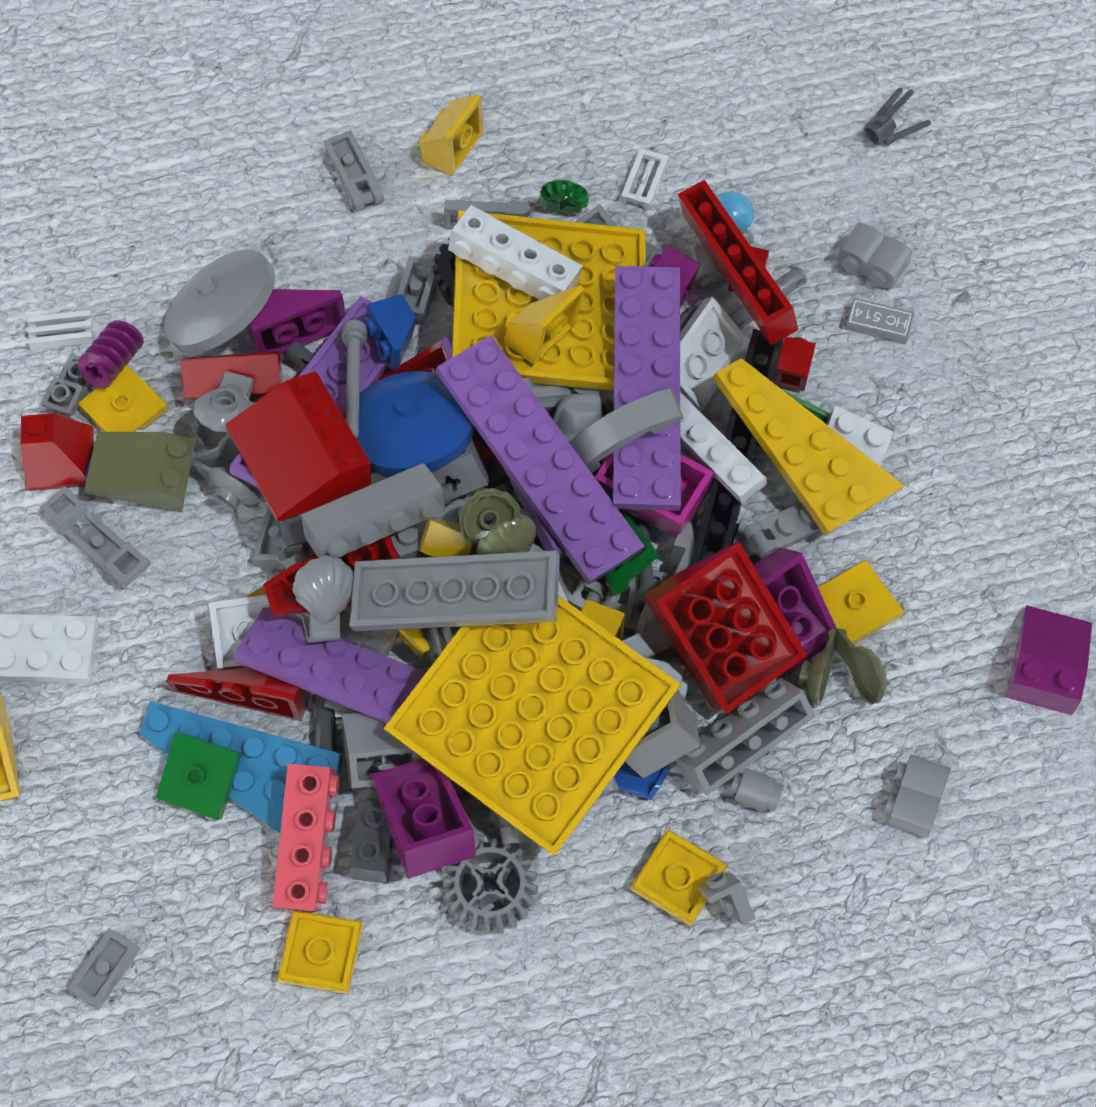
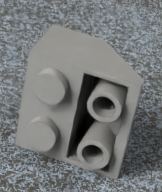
M361 712L342 713L347 782L352 789L374 786L372 774L420 759L419 755L384 730L387 723Z

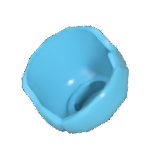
M734 191L717 195L716 197L739 230L746 233L755 217L753 205L745 195Z

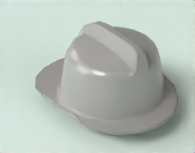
M568 394L561 399L556 411L548 413L569 442L587 427L604 417L601 409V398L598 394Z

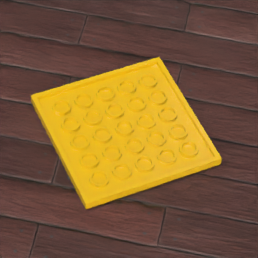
M458 211L457 222L466 211ZM487 213L581 264L582 270L577 286L581 285L585 290L574 327L533 365L504 343L507 330L505 324L514 312L520 313L528 304L536 302L538 299L522 290L515 289L499 277L486 273L482 268L468 260L456 256L451 358L492 335L521 377L530 378L535 384L614 391L615 266L646 267V230Z
M558 595L557 622L461 626L384 727V730L555 857L676 694L681 684Z

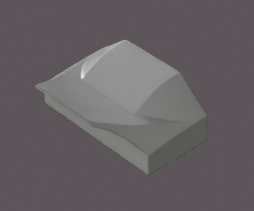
M409 256L405 269L392 277L386 298L402 294L415 314V319L424 321L429 314L437 288V282L433 273V265H436L435 262Z

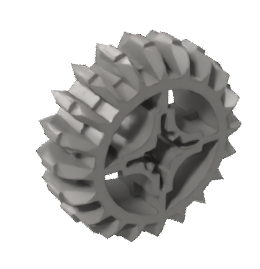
M493 838L490 841V847H484V842L480 840L478 849L475 850L476 857L455 863L457 866H446V873L450 877L443 879L442 884L444 888L449 890L443 893L444 901L452 902L448 907L449 913H459L457 922L460 925L471 919L469 929L472 932H475L479 924H482L485 935H489L490 926L496 925L498 933L502 934L504 933L503 923L508 922L511 928H516L517 921L515 915L525 920L528 917V912L524 907L533 908L535 906V899L529 895L538 893V886L532 883L537 880L536 871H528L532 866L531 859L521 860L523 850L520 848L510 853L511 844H503L500 849L497 845V839ZM487 862L499 863L492 869H484L479 866ZM511 871L516 874L520 883L519 891L515 898L509 895V890L504 886ZM466 875L471 877L472 883L476 886L475 891L472 893L473 898L469 903L461 893L462 882ZM489 881L491 885V881L496 882L497 889L491 891L490 888V891L487 892L484 890V883ZM490 903H496L502 907V909L496 911L482 910L483 907Z

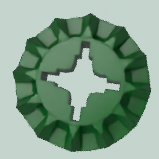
M551 181L543 185L540 190V202L546 205V209L556 210L557 214L566 212L570 215L572 211L580 213L582 208L588 205L589 194L587 190L572 181Z

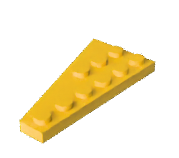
M742 358L714 374L713 380L825 536L897 493L905 486Z

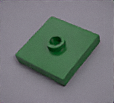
M175 732L156 799L216 820L223 819L242 752L183 732Z

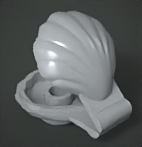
M226 371L219 388L210 390L195 400L193 413L197 417V435L203 441L205 447L209 449L216 448L220 439L228 433L226 423L251 406L249 399L254 386V378Z
M226 433L220 439L216 448L205 452H197L193 457L192 465L206 480L213 483L217 488L214 494L228 506L236 509L239 503L246 505L259 504L261 501L258 493L245 481L230 474V471L223 468L230 465L239 454L229 433Z
M329 555L321 556L318 559L310 560L296 573L293 593L296 596L297 602L309 612L295 615L303 621L308 643L338 641L340 639V612L346 608L352 599L354 573L351 567L339 558H333Z

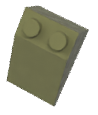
M97 432L84 493L182 512L196 438L166 432Z

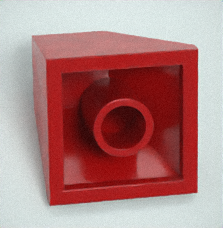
M54 413L21 416L20 445L28 490L60 489L63 486L66 488L85 487L87 480L86 469L94 449L93 426Z

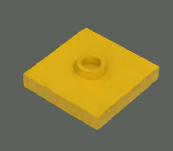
M128 365L124 367L122 372L118 373L114 381H111L110 387L105 389L96 388L78 403L79 408L103 432H135L136 429L143 431L169 410L168 404Z
M866 560L818 587L836 628L844 629L847 632V637L853 644L860 642L899 619L904 613L903 609Z
M667 829L633 882L630 890L692 927L708 901L700 893L698 886L705 883L709 876L719 872H726L728 865Z
M293 910L278 973V982L349 995L364 927L363 922Z

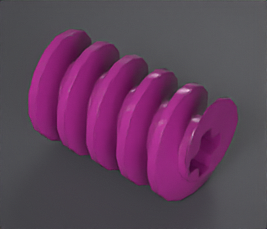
M114 320L108 323L98 338L93 341L92 345L87 348L86 352L78 360V369L83 378L94 387L103 389L110 387L111 381L117 378L118 373L123 371L125 365L130 362L131 357H134L138 349H141L143 346L144 338L140 331L128 322Z

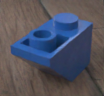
M402 294L367 304L366 318L363 319V323L367 327V336H372L377 345L379 356L382 360L387 361L392 371L399 368L411 342L416 318Z

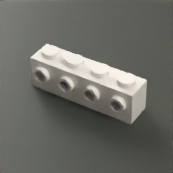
M470 205L451 230L449 251L538 300L573 288L578 284L582 270L581 264Z

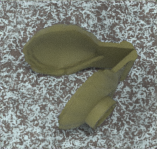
M494 488L474 493L464 503L462 512L459 514L462 537L469 540L470 544L478 546L477 555L528 552L534 541L537 529L530 517L521 518L519 515L520 506L509 493ZM492 512L494 515L493 522L485 524L483 521L484 515Z
M831 629L828 632L826 648L818 652L812 662L804 660L798 686L807 688V697L814 708L817 705L820 706L827 687L835 649L850 668L854 684L860 696L870 705L880 703L887 689L886 670L880 658L871 649L863 646H854L844 629Z

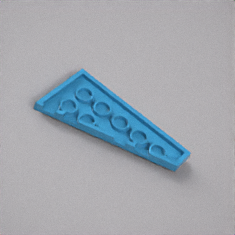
M152 701L149 702L139 733L167 754L170 752L175 732H183L242 752L229 798L278 833L281 832L288 764L335 768L334 775L338 776L344 755L341 753Z

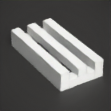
M640 148L621 194V203L627 204L629 201L632 202L634 207H638L640 204L644 206L645 210L650 211L668 165L669 156ZM645 158L649 159L637 192L632 194L631 191ZM656 161L660 162L646 197H643Z
M91 310L28 317V334L30 336L28 343L31 350L88 344L94 341L93 315ZM86 330V332L68 334L70 331ZM56 333L53 336L37 337V335Z

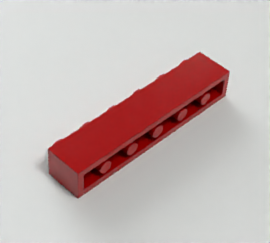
M705 179L678 193L684 218L768 343L772 345L798 331L794 308Z

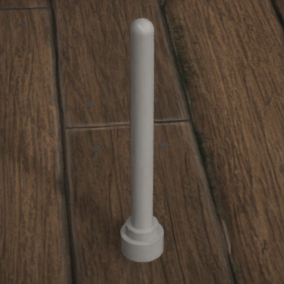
M349 320L342 325L341 339L347 347L346 422L357 439L359 435L360 348L367 341V327L359 320Z

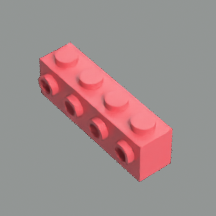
M288 764L272 907L318 911L321 904H326L328 882H323L324 868H330L332 859V847L327 846L328 832H334L336 812L331 811L332 797L338 796L340 781L339 776L334 775L335 768Z

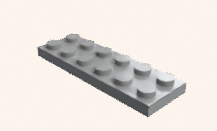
M555 550L356 561L350 627L353 631L557 622L560 555Z

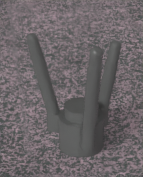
M901 87L898 88L874 118L865 125L864 132L873 144L880 145L884 142L886 146H890L894 141L931 124L930 120H926L893 134L896 123L892 116L914 94L912 89L895 103L903 92Z

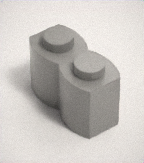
M858 223L839 249L838 262L850 273L865 275L874 286L892 289L909 265L912 250L894 238L885 237L875 228Z
M911 754L907 764L900 762L894 782L900 783L897 794L890 792L884 813L890 814L888 825L928 838L951 768Z

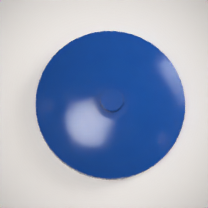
M412 371L391 375L371 384L359 394V435L357 441L370 461L372 472L393 476L422 463L427 466L430 472H433L455 460L467 448L475 432L474 425L436 373Z

